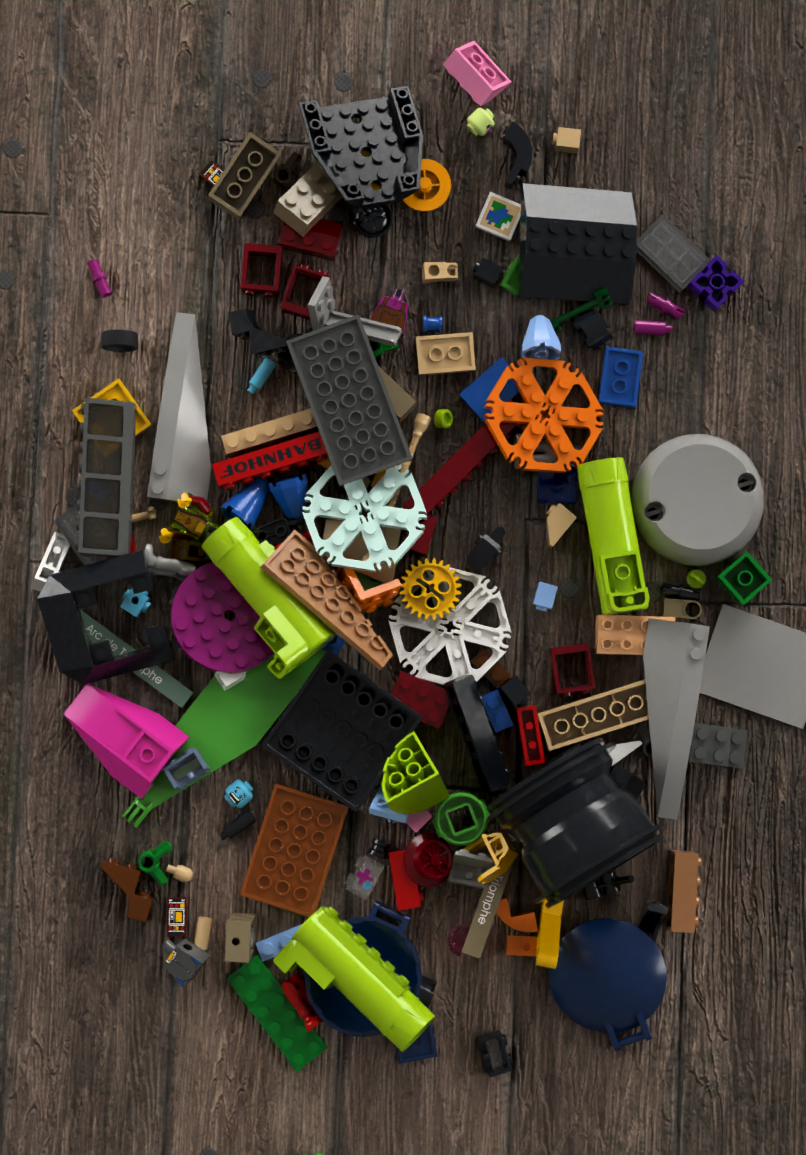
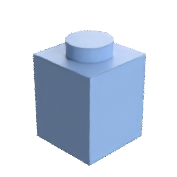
M539 581L532 605L536 606L535 609L547 612V609L551 610L558 587Z

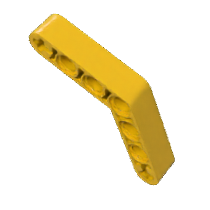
M545 899L542 902L539 917L535 965L556 969L564 900L547 909L545 904L548 901Z

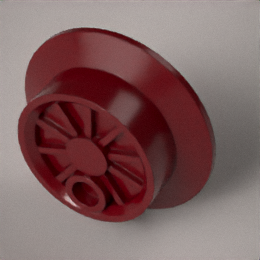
M421 833L411 839L404 853V866L409 878L419 886L435 887L448 877L453 865V854L447 842L442 837L438 838V835L434 833Z

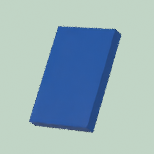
M605 347L598 398L599 404L636 408L643 351Z
M502 357L459 394L483 423L486 420L484 415L486 413L491 414L489 408H484V405L489 403H485L505 368L509 366ZM512 379L506 382L499 394L503 402L512 400L519 393Z

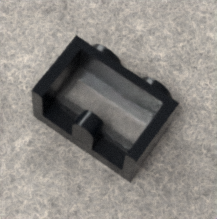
M498 1030L476 1036L486 1075L493 1077L512 1071L511 1065L513 1060L511 1054L506 1051L505 1046L508 1045L505 1034Z

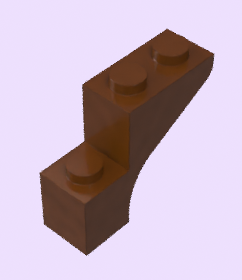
M109 857V860H103L102 869L128 896L129 912L127 917L147 922L155 898L150 897L151 893L145 891L136 893L142 875V870L138 869L139 865L133 863L124 865L120 863L119 859Z

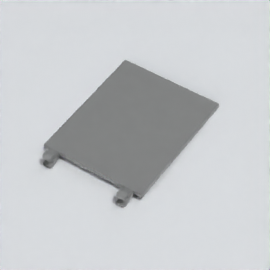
M722 604L705 655L700 693L803 729L806 722V633Z

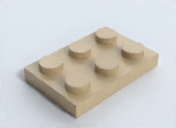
M473 332L416 337L419 375L476 371Z

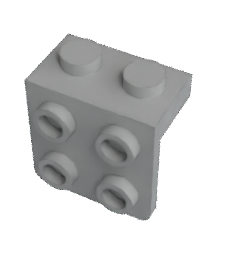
M464 849L455 851L448 882L484 889L485 884L479 883L477 878L491 868L494 860L489 855L483 853L474 855Z

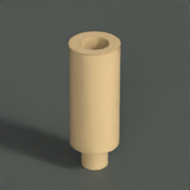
M199 916L194 945L202 950H207L212 918Z

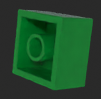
M748 551L742 553L715 577L739 606L745 605L772 581L770 576Z

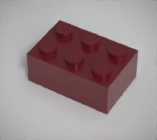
M403 671L400 672L391 692V695L422 715L421 722L437 729L440 728L451 703L445 689Z

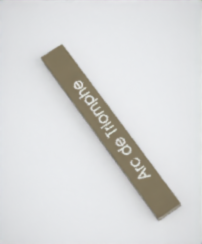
M504 829L503 834L511 838L518 851L521 841L515 831ZM514 861L506 873L485 884L462 949L463 954L481 959Z

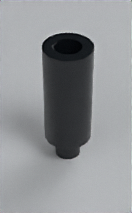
M248 809L224 826V831L219 835L222 840L228 837L232 839L257 820Z

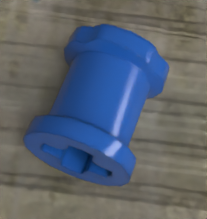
M424 315L423 332L438 331L442 333L443 316L432 318Z

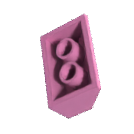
M475 41L456 48L443 64L448 73L460 83V86L480 106L490 102L511 83L509 78Z

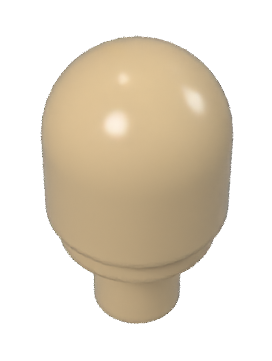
M170 864L167 866L166 872L174 874L173 878L178 881L189 882L193 877L192 870L186 866L177 865L175 867Z

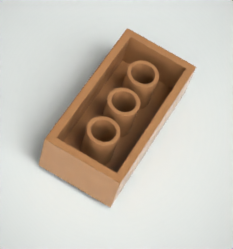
M669 851L666 928L671 932L695 933V928H698L699 920L698 916H696V909H699L700 901L699 897L696 896L697 889H700V877L697 876L698 869H701V857H698L699 854L693 851Z

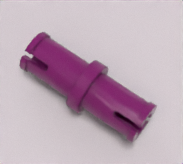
M98 259L88 261L87 266L92 274V281L98 288L100 297L107 298L111 296L112 291L106 281L107 276L103 273Z
M653 292L650 293L646 300L647 304L660 309L661 313H667L678 320L681 319L685 311L684 308L671 303L670 299L667 298L665 300Z

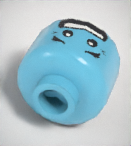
M237 779L225 789L226 795L224 797L233 808H242L253 799V794L251 793L253 787L247 780L243 783Z

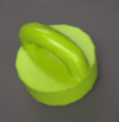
M437 410L434 414L435 426L437 428H449L451 426L453 416L450 410Z
M695 569L687 574L686 582L689 587L697 589L705 584L706 576L701 570Z

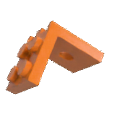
M337 567L336 570L338 580L352 594L362 609L361 613H371L378 607L390 606L393 604L402 586L399 579L364 591L353 569Z

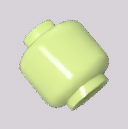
M477 108L467 118L468 124L466 126L475 136H484L494 127L493 118L495 116L488 108L486 110Z

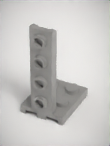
M322 276L308 303L313 331L353 316L334 311L335 299L333 298V287L331 286L330 278ZM360 317L368 340L396 346L402 333L400 327Z

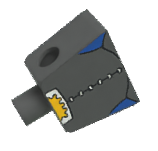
M168 939L161 947L169 955L163 963L164 967L183 988L194 978L211 956L187 939L182 940L177 946Z

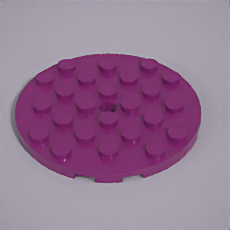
M213 562L199 567L185 578L173 600L171 624L176 641L190 659H193L208 670L233 674L252 670L266 662L274 654L272 649L254 629L260 619L259 615ZM232 612L235 614V618L232 621H228L224 618V614Z

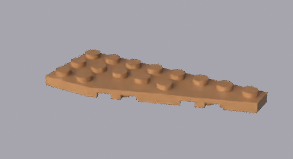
M294 530L260 568L376 668L381 670L393 654L382 638L373 631L369 619L366 620L362 615V609L347 587L340 583L336 571L329 567L325 555L321 558L319 553L317 554L315 546Z

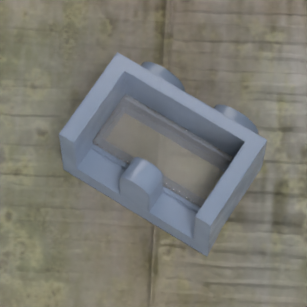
M197 748L186 750L181 758L172 759L166 764L167 767L163 768L174 789L178 791L211 771V768Z

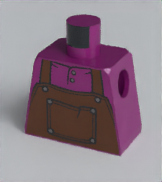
M394 289L392 297H382L370 320L400 327L402 330L400 336L404 337L409 304L402 302L405 292L400 289Z

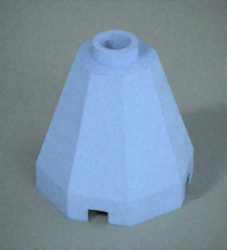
M537 315L530 319L522 344V358L560 359L561 344L550 320L543 315Z

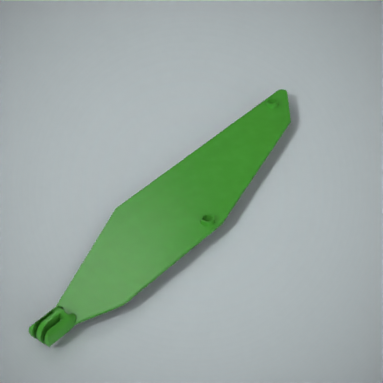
M355 572L364 591L384 584L379 580L372 582L369 576ZM321 649L313 657L298 665L281 679L277 678L267 667L269 662L275 659L274 653L260 666L246 671L245 679L224 691L214 675L175 725L190 738L178 753L175 752L169 760L179 759L186 750L197 748L211 768V771L178 791L174 789L162 769L154 779V785L145 797L141 799L136 796V799L121 817L127 818L137 805V808L127 820L131 824L144 810L133 825L137 828L153 808L255 747L299 692L326 651ZM196 758L174 772V775L179 780L199 767L201 763Z

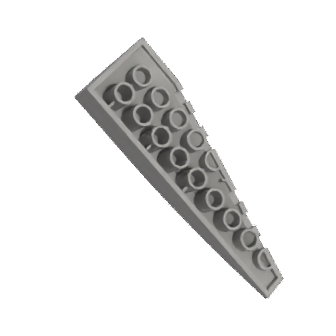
M176 312L147 497L151 500L178 503L177 499H182L181 494L186 493L189 496L192 494L193 496L203 497L207 502L212 467L196 315Z
M649 618L643 663L657 817L677 820L691 748L710 627Z

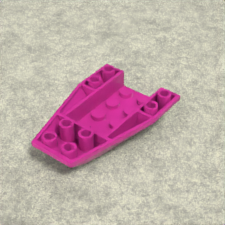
M90 684L85 685L64 712V716L110 775L141 799L152 788L154 779L174 753H178L190 738L160 714Z

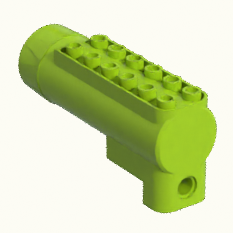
M607 458L580 464L577 466L579 488L584 504L602 614L604 616L648 609L649 592L648 587L645 586L624 458Z
M238 517L224 523L202 544L203 550L259 615L260 619L254 629L275 653V659L269 662L267 667L277 678L281 679L298 665L313 657L337 635L327 624L260 568L276 549L267 540L260 544L252 531Z
M327 906L320 907L300 926L291 940L273 959V962L285 974L289 971L294 972L300 966L324 990L335 986L378 1028L384 1037L386 1036L401 1052H404L424 1032L436 1016L418 997L409 991L411 989L408 985L410 982L403 975L398 976L394 972L395 967L388 961L384 962L380 958L381 954L374 947L369 948L365 944L367 940L359 933L356 935L351 930L353 927L346 920L341 921L337 917L338 912L331 906L329 908Z

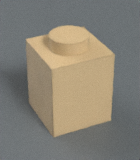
M558 127L557 133L553 134L552 144L556 145L555 151L578 153L581 130Z

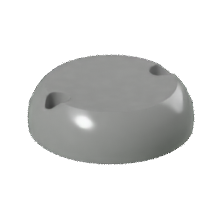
M708 434L683 435L659 445L642 462L631 488L630 498L634 522L643 540L657 554L672 562L686 566L712 565L737 554L752 539L758 529L764 510V489L760 475L753 462L736 445L720 437ZM748 486L746 490L740 489L742 487ZM658 514L655 519L649 518L650 516Z

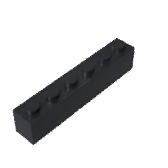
M462 675L444 683L482 792H493L510 784L509 772L502 761L503 755L497 747L496 736L491 730L490 719L485 713L482 697L479 696L476 680L472 675Z

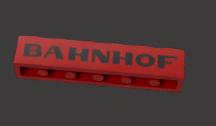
M316 432L212 464L218 486L221 489L229 490L235 488V484H249L258 477L266 479L271 477L272 473L278 471L279 473H286L295 466H298V468L308 466V462L325 461L328 454L320 432Z

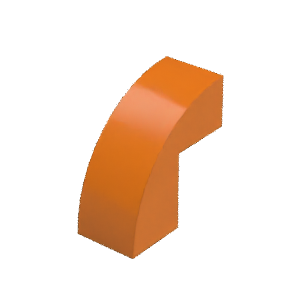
M501 897L496 913L505 924L522 932H539L533 910L511 915L507 897Z

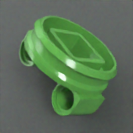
M457 792L440 802L435 818L431 820L438 838L443 837L451 844L465 846L476 842L482 837L481 835L484 834L487 828L485 820L490 814L484 799L479 800L472 794ZM468 806L475 825L455 832L448 813Z

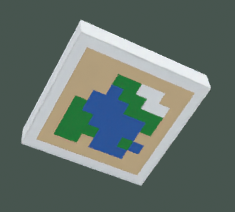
M490 192L475 228L510 242L521 217V204Z

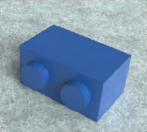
M498 690L481 696L484 702V710L489 716L495 733L513 725Z

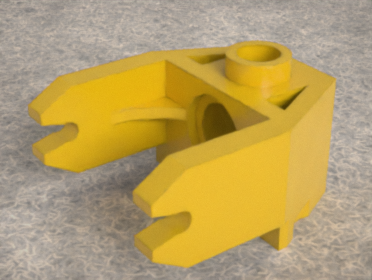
M501 832L489 835L482 834L480 839L467 845L464 849L470 851L471 854H476L485 847L488 848L496 866L477 878L479 883L482 882L483 885L506 873L518 855L511 838Z

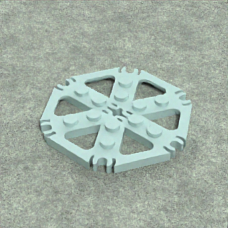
M401 464L395 466V469L394 467L387 469L385 475L369 493H367L362 479L346 484L344 487L349 500L324 497L320 494L322 487L335 475L331 465L306 493L307 497L304 500L305 502H310L311 505L309 507L303 506L302 508L304 511L302 513L317 554L319 553L321 558L325 554H329L330 557L327 559V563H331L335 567L376 573L374 565L377 566L379 572L382 571V563H387L390 569L392 566L390 559H392L395 566L424 533L425 525L419 524V520H427L426 509L412 473L409 475L408 469L400 473ZM403 485L409 488L415 503L412 509L385 506ZM361 505H363L366 511H370L367 513L368 522L363 515H359L362 513ZM316 517L343 520V523L328 539L323 540L319 537L314 519ZM380 526L408 530L409 536L396 550H390ZM362 533L370 555L369 559L360 561L345 558L343 553Z

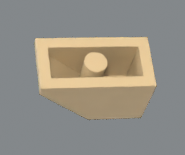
M560 503L557 506L553 504L546 512L549 515L546 518L548 546L550 548L556 544L577 518Z

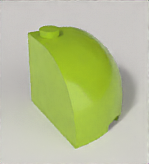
M414 731L408 734L395 746V751L391 757L387 758L383 768L382 791L390 809L399 814L418 813L450 797L439 772Z

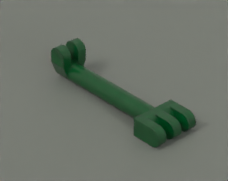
M601 288L593 292L596 297L595 299L550 320L555 333L562 331L561 323L598 305L601 310L612 306L613 302L607 289Z

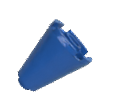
M255 478L254 482L246 485L220 507V511H225L223 515L228 520L238 517L252 530L270 492L269 483L265 479Z

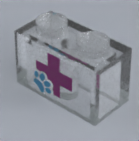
M364 854L363 857H358L354 865L357 869L354 874H349L345 884H347L346 890L367 900L385 864Z

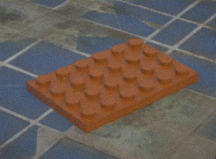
M275 783L240 895L307 917L315 913L349 807Z

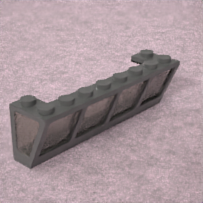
M85 398V403L81 405V414L84 415V422H81L80 425L83 442H80L79 447L80 453H82V461H79V472H82L81 480H78V492H81V498L77 500V511H80V519L76 520V530H79V538L75 540V549L84 557H117L131 553L137 406L133 402Z

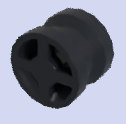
M373 838V845L369 848L368 853L386 859V851L390 848L391 844Z

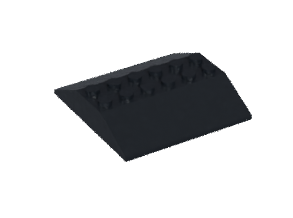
M522 183L519 297L589 302L596 298L593 292L606 288L613 304L629 305L637 250V222L632 192Z
M327 650L261 746L357 813L384 774V765L387 758L391 757L395 751V746L415 730L423 716Z

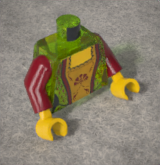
M189 492L188 494H181L182 499H177L180 509L169 528L171 529L170 532L166 528L160 531L162 536H159V539L162 543L165 544L170 542L171 539L177 538L199 539L204 530L212 534L218 529L219 525L209 520L213 509L210 508L203 497L194 496Z

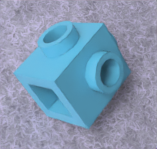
M133 588L131 590L128 589L122 597L124 601L120 607L139 618L142 612L146 613L149 609L151 598L147 596L149 594L147 591L134 594ZM138 598L139 602L135 604V599Z

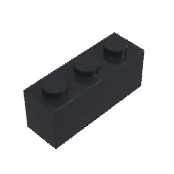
M517 675L498 688L511 706L517 705L521 707L530 700L528 696L531 693Z

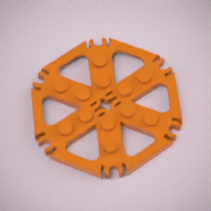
M520 358L517 361L519 368H516L513 362L507 366L485 403H489L485 404L484 408L491 410V414L486 413L484 415V418H486L485 423L505 459L507 460L511 454L509 463H512L514 459L519 460L518 469L525 463L523 471L569 472L572 470L569 463H572L575 468L582 464L603 429L599 428L603 426V422L596 420V417L603 416L601 405L582 371L576 377L579 372L578 368L574 372H570V363L566 364L563 368L566 361ZM533 367L553 368L557 372L545 395L532 373ZM509 379L514 381L525 403L503 402L500 399L499 394ZM573 385H579L590 403L588 408L562 406ZM547 410L546 416L548 418H545L540 422V420L542 419L541 413ZM500 422L527 424L515 445H510L499 427ZM563 427L588 429L590 431V435L581 450H576L573 447ZM543 436L557 459L556 463L536 462L533 459V453Z

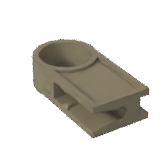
M663 599L662 617L692 620L698 618L702 613V606L695 600ZM695 603L698 606L699 612L695 617H690L686 614L685 607L687 604Z

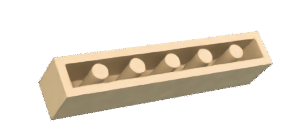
M310 408L222 435L221 438L227 456L231 457L318 430Z

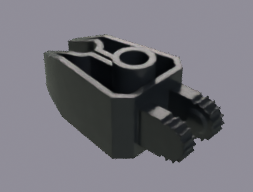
M281 517L258 527L252 533L254 535L266 534L265 539L259 540L260 544L267 540L269 544L276 546L284 542L291 534V526L302 525L304 520L288 521ZM299 530L297 532L303 534L306 530Z
M499 526L490 536L488 534H481L474 542L477 545L468 555L465 567L472 573H475L482 569L492 557L496 559L502 552L499 542L505 536V529Z

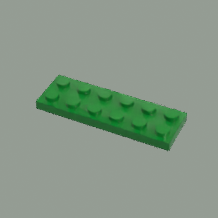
M258 954L251 958L249 963H245L226 978L296 1072L328 1048L314 1028L309 1032L305 1029L304 1019L299 1016L294 1006L285 996L282 985Z

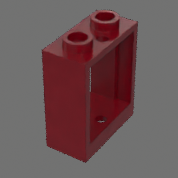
M244 243L240 283L241 292L249 296H255L256 293L263 294L265 297L279 295L283 259L282 246ZM249 255L276 257L274 286L246 284Z
M304 264L294 265L280 309L281 312L311 321L308 308L289 303L297 277L301 275L320 281L322 276L329 277L331 282V276L328 275V272L320 269L317 271L310 270V267Z
M589 643L549 648L555 694H560V697L572 696V692L579 691V694L582 695L589 694L591 689H595ZM583 652L588 685L560 688L556 655Z

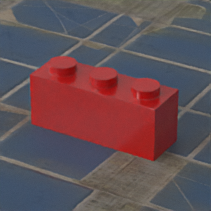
M536 705L515 708L524 765L545 763Z
M405 849L389 851L398 911L421 907L420 902H424L422 890H418V885L409 878L405 870Z

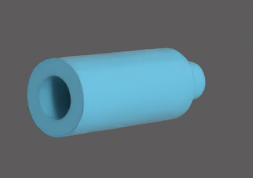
M266 357L249 381L251 385L247 391L254 394L257 389L261 390L277 364Z

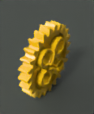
M425 558V564L418 560L417 567L411 564L412 571L405 570L408 576L401 577L405 583L401 586L404 590L399 592V594L405 595L401 600L402 603L408 602L405 608H412L411 615L418 612V619L425 615L426 621L429 616H432L435 621L436 615L443 619V612L450 615L449 608L456 609L453 602L459 603L460 601L456 598V595L462 594L460 591H457V588L462 587L461 584L456 583L460 579L459 576L453 577L456 570L449 571L450 564L443 567V560L436 564L435 558H433L432 563H429L428 559ZM427 571H431L434 574V578L430 581H426L423 578L424 573ZM419 578L429 587L433 585L434 591L445 599L442 601L432 592L428 594L427 588L416 580ZM441 583L449 585L447 592L439 591L438 588ZM416 586L422 588V593L419 596H414L411 593L412 589ZM430 598H435L438 604L436 607L430 608L427 606V601Z

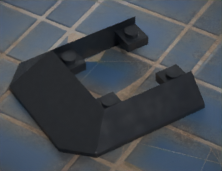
M144 549L50 574L37 597V601L59 672L85 685L176 660L165 625L146 629L145 632L150 647L114 656L109 640L90 644L81 616V608L98 603L93 586L129 577L134 594L154 588Z

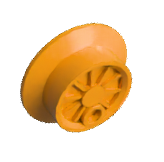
M422 159L420 190L403 199L405 204L414 210L423 212L432 211L442 206L448 199L451 191V179L447 170L434 160Z

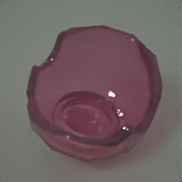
M467 925L455 926L448 934V946L451 952L457 956L463 954L462 949L470 929Z

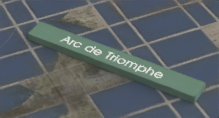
M80 609L85 629L91 642L97 643L109 640L114 656L136 651ZM157 665L133 671L181 708L184 707L194 693Z

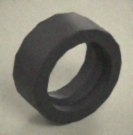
M129 330L102 332V349L112 352L136 351L138 349V333Z

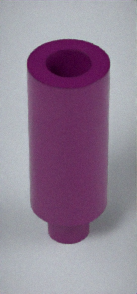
M634 321V334L664 336L665 333H672V325H666V322Z

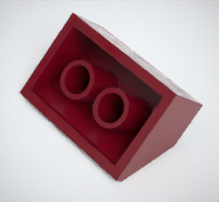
M320 219L302 237L284 222L278 244L283 247V250L335 261L343 224Z

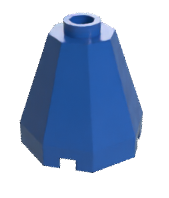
M302 473L301 478H299V474L277 479L274 485L272 481L269 482L270 491L287 518H292V521L302 519V512H304L302 508L303 506L307 507V502L304 500L307 497L308 488L306 473Z

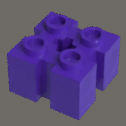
M717 255L703 269L704 273L700 271L687 286L697 297L702 294L706 298L703 303L713 312L728 299L726 294L730 297L744 282L734 271L729 274L725 270L728 265ZM717 282L718 286L715 287L712 285V283Z

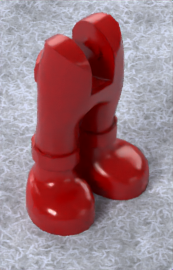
M294 973L290 977V981L286 980L281 985L285 996L294 1006L299 1016L304 1019L305 1029L309 1032L323 1020L310 1004L306 993L305 980L297 973Z

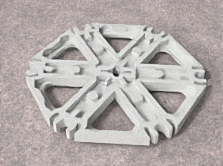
M455 569L456 572L453 577L459 576L460 579L471 581L474 584V589L456 606V609L449 608L450 615L443 612V619H447V621L441 620L439 615H436L435 621L432 616H429L426 621L425 615L418 619V612L411 615L412 608H405L408 602L402 603L401 601L405 595H400L393 602L401 606L392 605L391 608L396 609L398 614L396 616L389 615V618L397 620V622L389 621L400 664L407 659L408 661L404 662L402 667L405 668L409 664L412 665L411 675L415 674L416 670H419L415 677L442 685L462 675H472L476 682H478L507 652L499 648L508 649L509 646L503 644L502 640L504 638L511 639V636L503 634V632H512L500 590L493 595L492 593L497 590V586H494L493 589H488L487 584L490 582V579H486L483 584L481 583L486 576ZM427 571L429 578H427L424 573L423 578L426 581H430L434 578V575L431 574V571ZM419 578L416 580L418 583L427 586V585H426L422 580H420ZM441 583L438 589L440 592L445 593L449 590V586L447 583ZM433 585L429 587L430 592L434 593L442 601L445 599L434 591ZM414 587L411 593L414 594L420 587ZM432 598L434 607H436L438 601ZM492 602L496 605L500 619V626L498 628L469 622L487 603ZM453 622V626L460 630L452 629L451 632H447V628L440 624L445 625ZM403 626L431 632L412 652H407L404 649L400 635V629ZM464 641L490 647L493 654L479 669H473L470 665ZM444 647H446L452 668L450 677H442L426 671V665Z

